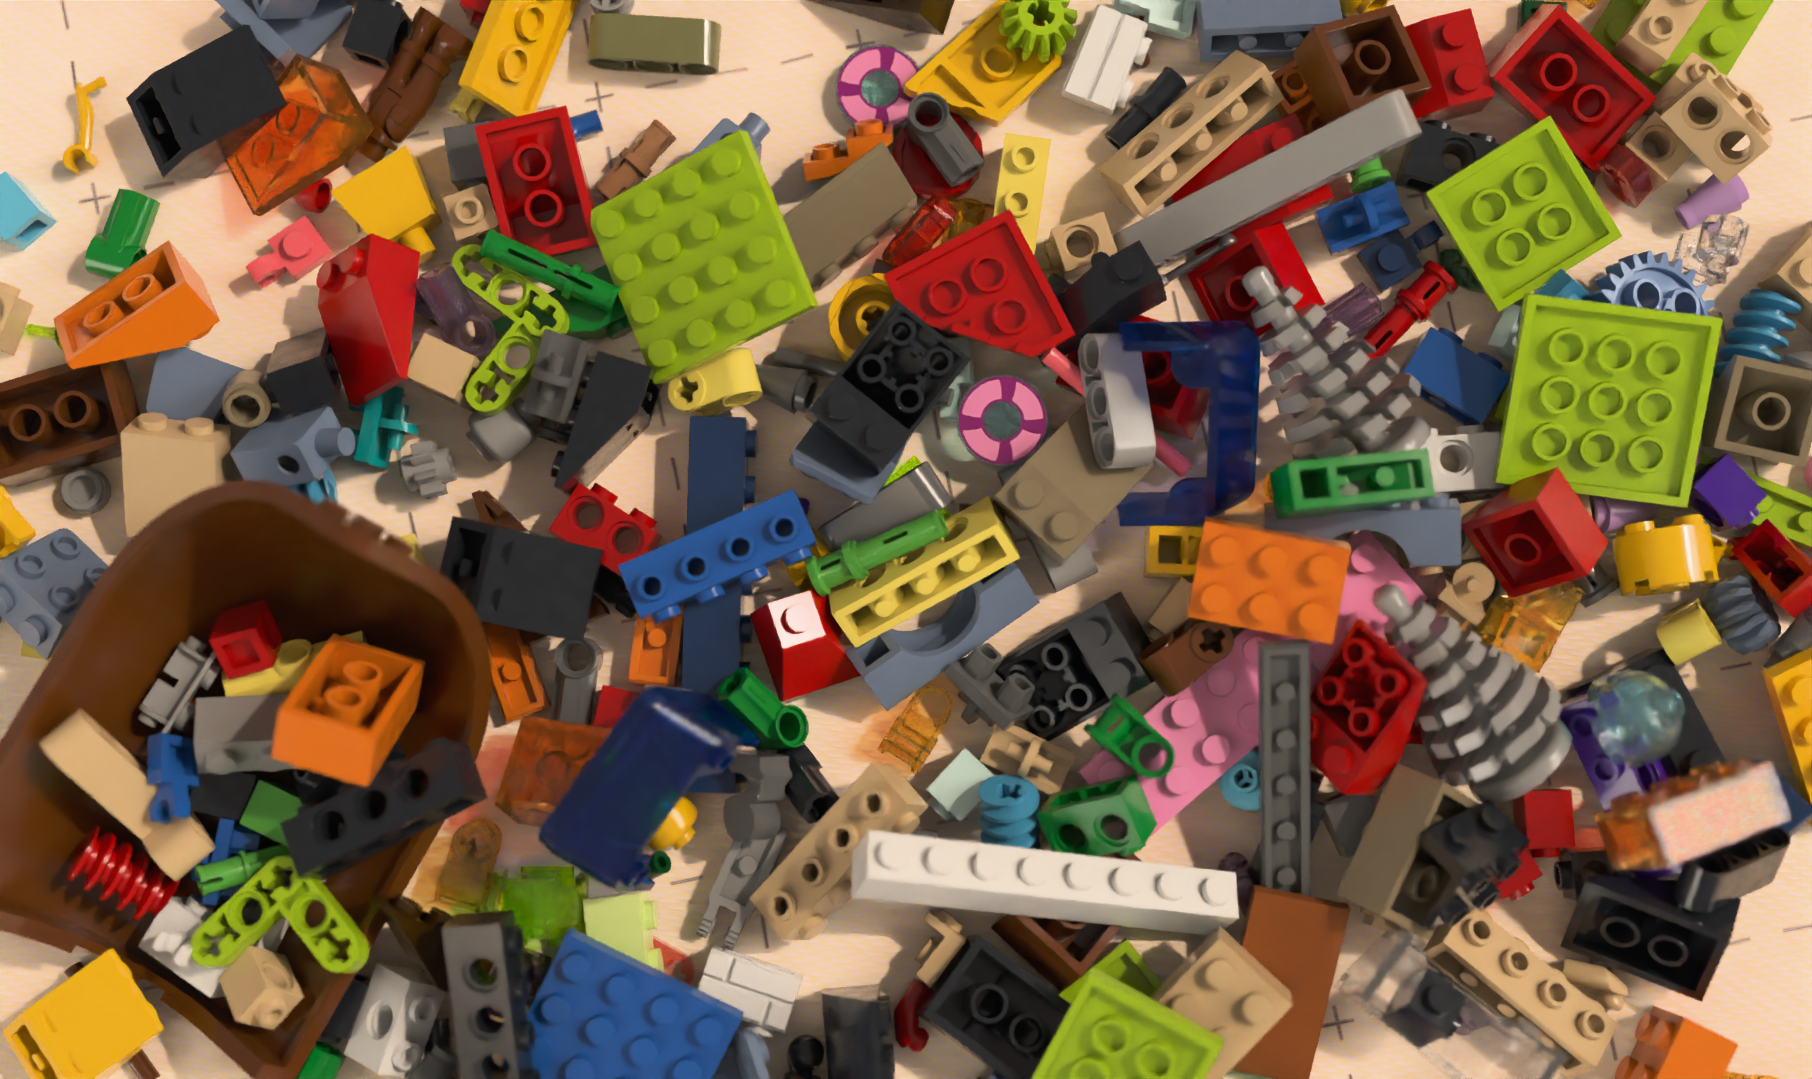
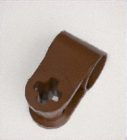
M1189 617L1171 632L1148 645L1140 653L1138 660L1166 697H1172L1187 689L1200 675L1226 658L1234 645V635L1226 624ZM1207 628L1212 631L1211 635L1214 639L1208 646L1203 642L1204 637L1201 634Z

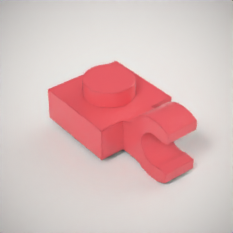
M304 215L267 240L275 252L253 260L245 268L254 281L259 283L262 288H265L288 271L298 281L335 255L309 218Z

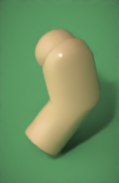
M1565 959L1563 974L1569 983L1600 990L1597 1002L1603 1008L1620 1011L1623 1008L1624 995L1628 996L1625 983L1603 966Z

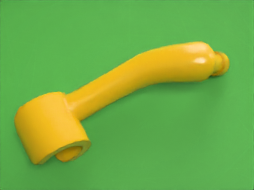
M101 76L86 85L78 82L75 86L79 115L78 144L71 145L65 150L63 162L69 170L77 175H80V171L77 168V161L80 157L85 156L86 160L93 167H97L99 163L97 156L91 152L94 110L89 93L105 88L108 85L106 79Z

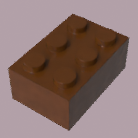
M121 359L72 369L65 363L1 382L0 483L19 487L69 472L78 467H86L122 456L120 432L140 415L126 361Z

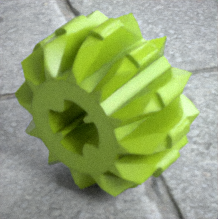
M1011 0V2L1004 3L1000 12L1004 20L1000 22L999 32L1000 35L1010 36L1006 44L1008 51L1021 47L1023 49L1021 55L1023 61L1028 60L1031 53H1037L1038 59L1042 64L1048 61L1050 52L1059 57L1064 54L1067 47L1066 43L1072 42L1077 32L1072 25L1076 23L1078 14L1077 10L1067 8L1070 0ZM1034 19L1042 20L1044 22L1043 26L1035 25L1033 23Z

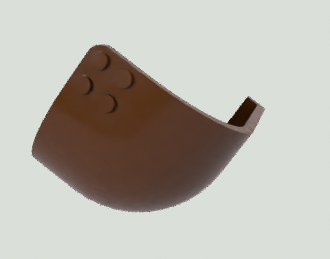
M243 480L212 486L188 496L154 518L129 541L106 568L87 596L1 739L0 931L29 938L68 953H72L76 945L99 956L113 948L120 960L130 969L136 985L143 978L163 990L164 993L160 1001L191 1022L252 1079H295L357 971L349 974L328 971L321 965L290 925L276 953L286 955L304 998L274 1030L237 1022L226 996L208 997L138 947L156 916L153 917V914L148 912L140 920H134L133 915L137 904L133 902L122 911L117 910L116 907L120 896L118 893H114L104 902L101 901L100 895L103 888L101 883H98L87 892L84 891L83 886L86 879V874L81 873L71 882L66 880L73 855L85 837L97 825H99L98 837L106 832L115 834L116 842L114 848L122 842H129L133 847L131 857L138 852H145L149 856L148 866L155 861L142 840L63 772L43 751L39 742L78 709H81L148 769V737L162 733L166 725L159 721L154 728L140 721L138 717L142 710L139 709V706L143 703L157 679H161L173 687L176 686L179 680L163 670L179 647V643L181 641L186 643L188 638L193 636L207 644L203 653L211 656L214 650L209 639L219 612L263 599L266 600L283 636L282 643L295 639H304L313 645L329 640L332 634L344 636L362 630L369 645L425 661L417 708L396 742L402 744L406 753L404 758L406 760L421 753L420 747L425 743L438 738H448V740L469 745L476 762L485 736L490 713L492 669L488 643L481 622L472 605L462 592L445 576L411 556L416 548L415 546L390 532L387 533L385 539L382 538L386 528L361 514L358 516L352 514L351 518L348 519L347 517L351 510L324 495L320 502L317 503L283 485L268 481ZM221 672L207 691L200 687L190 703L196 706V698L226 697ZM195 713L182 732L174 728L170 734L194 739ZM281 769L275 772L255 771L257 775L256 780L278 781L295 788L289 769ZM427 776L423 779L420 786L421 795L428 788ZM385 797L379 806L380 816L386 809ZM193 811L206 832L213 835L212 841L215 844L220 818L225 817ZM445 820L323 882L364 934L369 943V951L386 923L371 898L374 893L394 900L397 894H403ZM265 836L262 849L281 843ZM191 870L180 879L179 885L172 897H189L190 894L202 896L197 881L189 880ZM294 871L285 872L288 875L289 885L291 883L290 877ZM315 901L309 905L305 913V920L309 927L316 928L322 924L326 915L324 905L320 901ZM247 902L244 907L248 908L249 904ZM224 904L217 905L213 912H216ZM243 919L244 923H245L246 925H248V926H251V925L255 924V923H248V922H246V921ZM332 933L323 937L333 939L339 946L341 952L336 957L337 959L348 960L350 958L347 949L351 943L338 941Z

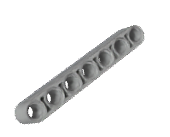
M1399 89L1388 93L1112 235L1117 251L1140 240L1156 269L1416 139L1422 134V131L1403 90Z

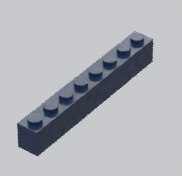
M690 416L686 536L746 510L747 504H755L756 476H748L749 458L757 457V430H749L750 424L746 417ZM738 580L723 587L725 595L712 602L699 605L697 599L684 604L682 688L692 690L691 700L685 704L684 712L688 718L687 729H680L679 792L739 793L740 784L748 783V779L743 774L731 772L726 762L725 750H741V736L747 737L746 727L718 701L719 696L716 691L722 680L730 676L735 669L746 667L751 672V662L743 661V644L751 643L752 619L750 615H744L745 596H753L754 583L743 586L741 581Z

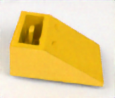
M111 948L23 1011L2 1033L31 1079H108L165 1028L159 1021L155 1008L147 1002L134 982L128 966L120 960L115 950Z

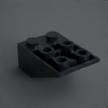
M245 24L153 72L126 98L163 178H207L287 106L250 25Z
M896 299L808 409L805 418L871 471L879 475L971 358Z
M597 351L594 362L588 361L586 363L580 381V387L585 389L580 406L574 405L566 423L565 431L570 433V437L565 451L559 450L557 452L551 469V477L556 478L555 488L570 497L578 483L588 487L649 427L663 385L653 383L655 371L652 367Z
M452 516L439 573L445 576L462 592L472 605L480 621L583 642L604 550L480 520Z
M1121 591L1007 657L995 671L1004 681L1008 676L1015 673L1024 675L1035 686V690L1028 703L1034 710L1023 722L1030 733L1048 742L1106 710L1112 703L1110 697L1114 693L1125 699L1154 682L1138 660L1140 653L1151 644V641Z
M880 984L824 988L821 995L828 1079H895L893 1043L884 1044V1037L890 1036L892 1024L890 996H881Z

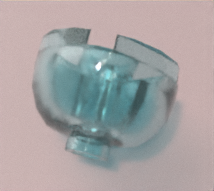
M1627 669L1604 675L1591 683L1588 692V704L1596 701L1598 716L1590 718L1591 725L1601 747L1613 762L1618 765L1627 762L1630 764L1628 769H1636L1663 758L1678 743L1682 729V717L1684 715L1683 701L1675 690L1670 689L1664 681L1653 673Z

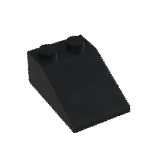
M1588 875L1560 946L1702 1002L1732 938L1742 899L1735 900L1712 912L1700 913L1687 909L1675 900L1672 893L1676 880Z
M969 935L966 942L952 958L914 1013L1003 1078L1031 1079L1071 1004L980 935Z

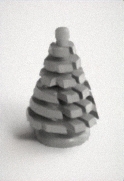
M1258 266L1248 271L1242 280V284L1250 296H1254L1259 303L1251 311L1254 326L1259 328L1270 322L1274 327L1269 329L1258 341L1263 357L1271 356L1286 347L1290 350L1281 353L1268 365L1270 369L1267 372L1273 386L1283 384L1290 379L1279 389L1282 394L1276 396L1275 400L1280 414L1291 413L1294 418L1285 420L1283 426L1287 442L1296 443L1292 453L1293 460L1300 461L1420 449L1431 435V428L1423 418L1416 416L1398 419L1412 406L1408 398L1420 397L1422 385L1409 373L1398 374L1399 365L1387 356L1369 359L1366 354L1376 352V349L1364 339H1354L1342 344L1348 338L1346 333L1350 329L1340 321L1327 323L1318 331L1309 332L1308 329L1315 328L1324 319L1327 312L1314 303L1295 311L1292 306L1302 298V293L1292 286H1286L1279 290L1274 283L1275 279L1264 266ZM1335 351L1334 353H1332V354H1330V355H1327V354L1325 353V352ZM1296 373H1302V375L1293 376ZM1398 419V420H1395V421H1393V422H1391V423H1389V422L1387 421V420Z
M1388 584L1380 588L1375 594L1373 601L1380 612L1389 618L1383 628L1388 644L1396 646L1394 650L1427 679L1414 722L1416 728L1419 722L1421 724L1420 734L1427 755L1430 757L1439 779L1443 782L1447 779L1452 787L1469 785L1470 791L1477 801L1483 803L1489 800L1494 804L1505 803L1520 797L1541 784L1559 767L1568 754L1572 742V736L1568 728L1561 720L1557 719L1563 705L1559 703L1562 696L1553 682L1544 676L1540 679L1532 668L1522 662L1519 664L1512 659L1511 654L1500 651L1494 645L1483 646L1480 644L1482 638L1473 631H1462L1459 628L1460 624L1451 617L1436 616V610L1425 602L1415 601L1413 606H1411L1406 601L1407 597L1397 585Z

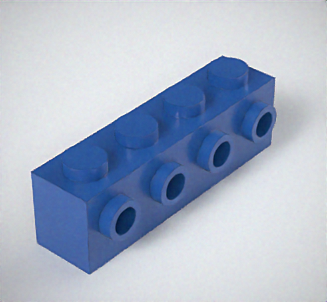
M791 489L618 565V568L640 619L647 621L653 618L657 625L681 615L682 612L679 606L697 599L699 605H704L724 596L723 587L738 580L741 581L743 586H747L769 576L766 568L781 561L785 562L786 567H790L813 556L810 549L818 546V543L794 489Z

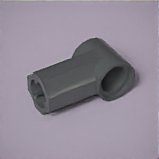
M924 92L917 95L910 102L907 115V134L910 140L922 147L951 188L957 185L961 186L973 178L984 167L985 161L949 114V106L946 100L936 93ZM931 114L939 120V123L932 127H926L921 125L916 119L920 115Z
M584 638L583 642L564 639L557 646L554 654L557 667L549 725L591 730L598 671L603 663V653L599 645L593 640ZM584 645L590 653L589 664L584 669L575 671L569 664V653L574 647Z

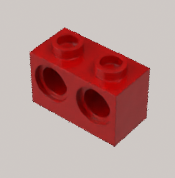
M596 482L591 489L578 483L548 530L565 541L604 550L601 564L622 577L618 565L655 550L663 536L653 530L657 521L635 507L630 514H627L614 505L619 497ZM588 505L598 506L600 510L598 524L590 529H582L578 521L580 511ZM626 530H636L640 538L638 548L630 554H621L617 548L619 535Z

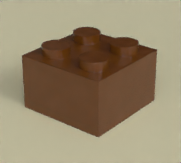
M1394 4L1315 26L1293 52V56L1324 125L1399 89L1403 90L1412 109L1432 87Z

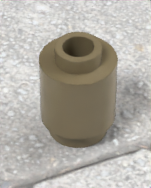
M243 370L230 378L222 398V410L226 418L234 425L243 428L256 427L262 424L269 416L272 402L264 389L263 377L265 375L255 370Z

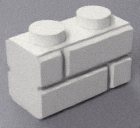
M1096 4L1061 90V96L1107 116L1113 115L1116 106L1125 108L1135 82L1127 80L1133 63L1143 65L1152 43V39L1145 37L1148 24L1129 15L1121 14L1119 11L1104 5Z
M714 945L710 951L698 990L744 1011L742 1020L748 1021L746 1028L751 1029L753 1033L772 1038L775 1031L785 1032L804 974Z

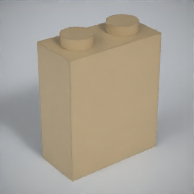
M150 412L137 416L120 432L126 537H134L154 518L188 496L212 486L232 482L230 425L214 424L213 420L203 417L190 418L185 421L167 419L165 414Z

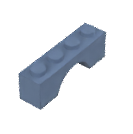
M1435 492V497L1325 516L1277 520L1274 502H1264L1265 527L1328 539H1335L1350 531L1371 530L1387 535L1397 542L1406 553L1411 566H1461V507L1457 499H1449L1448 493Z
M1012 562L959 591L951 607L932 624L912 631H899L891 628L857 648L853 645L845 653L886 711H889L944 672L951 663L962 659L1040 602L1018 566Z

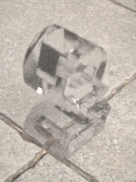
M1729 214L1709 215L1704 219L1700 233L1685 232L1680 234L1672 260L1682 259V272L1694 269L1696 271L1694 280L1697 282L1706 283V285L1711 287L1717 284H1725L1731 267L1738 265L1750 231V225L1745 220Z

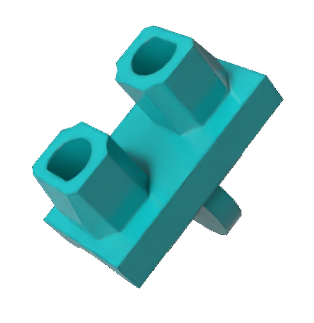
M395 386L359 407L349 405L347 400L349 410L364 413L361 429L349 428L355 436V449L351 456L355 457V461L376 468L388 469L391 451H401L404 435L418 436L419 426L407 423L410 406L401 404L404 393L403 388Z

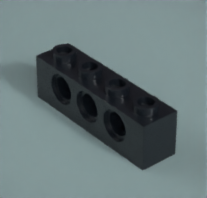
M1418 121L1422 134L1405 144L1394 184L1424 193L1459 171L1451 170L1445 166L1442 160L1443 153H1451L1457 156L1461 163V169H1463L1500 144L1496 143L1494 137L1484 133L1474 132L1465 135L1451 131L1452 127L1442 121ZM1578 161L1594 187L1598 172L1585 169V164Z
M448 738L434 739L420 747L421 753L407 760L397 759L382 765L379 768V774L374 776L368 787L356 783H346L338 788V795L326 801H313L299 807L296 810V816L281 823L297 876L299 878L324 881L488 799L470 746L448 740ZM427 776L428 788L421 795L420 786L423 779ZM385 797L386 809L380 816L379 806ZM344 818V831L341 834V836H339L338 827L341 820Z
M514 910L456 914L442 927L461 1079H541L539 1069L533 1068L531 1051L535 1046L536 1034L534 1023L527 1021L525 1004L529 1000L530 984L527 974L521 972L519 955L523 952L524 935L521 926L515 923ZM480 958L491 960L496 965L498 974L494 975L486 972L481 965ZM486 1006L497 1008L501 1012L504 1022L493 1020L487 1013ZM492 1054L503 1056L507 1060L510 1069L499 1067L494 1062Z

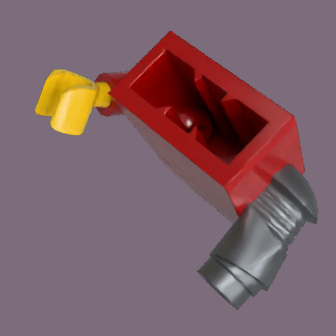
M1769 519L1763 521L1747 536L1728 538L1727 543L1712 536L1717 569L1723 556H1728L1731 561L1739 560L1777 604L1795 618L1780 639L1772 645L1775 650L1786 660L1812 647V560Z

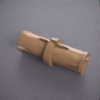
M654 119L629 149L626 147L622 149L619 153L621 158L594 188L607 201L629 190L642 177L646 179L652 173L650 168L662 153L676 141V137L661 122Z

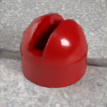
M303 175L292 187L293 199L303 209L321 214L327 209L331 201L332 193L330 191L333 190L332 183L329 179L318 175Z

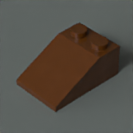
M1119 852L1102 856L1106 858L1141 861L1135 854L1121 856L1119 855ZM1002 913L990 928L1061 992L1085 974L1121 926Z

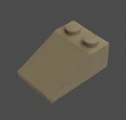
M1084 402L995 495L993 502L995 506L1062 566L1157 462L1153 460L1149 466L1101 468L1094 457L1086 404Z

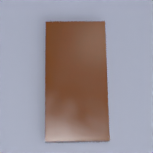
M1257 885L1253 886L1240 945L1291 991L1292 1007L1231 1070L1274 1079L1310 1078L1350 914L1349 904Z

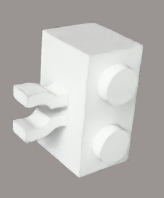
M190 894L189 897H172L164 909L155 917L138 947L208 997H225L218 978L228 967L211 968L199 965L191 955L193 949L190 947L193 934L215 913L213 911L216 906L203 904V897L197 894ZM234 929L229 933L232 935L241 936L240 933L236 932ZM212 937L211 941L214 947L209 952L210 954L219 955L221 953L218 944L224 938Z

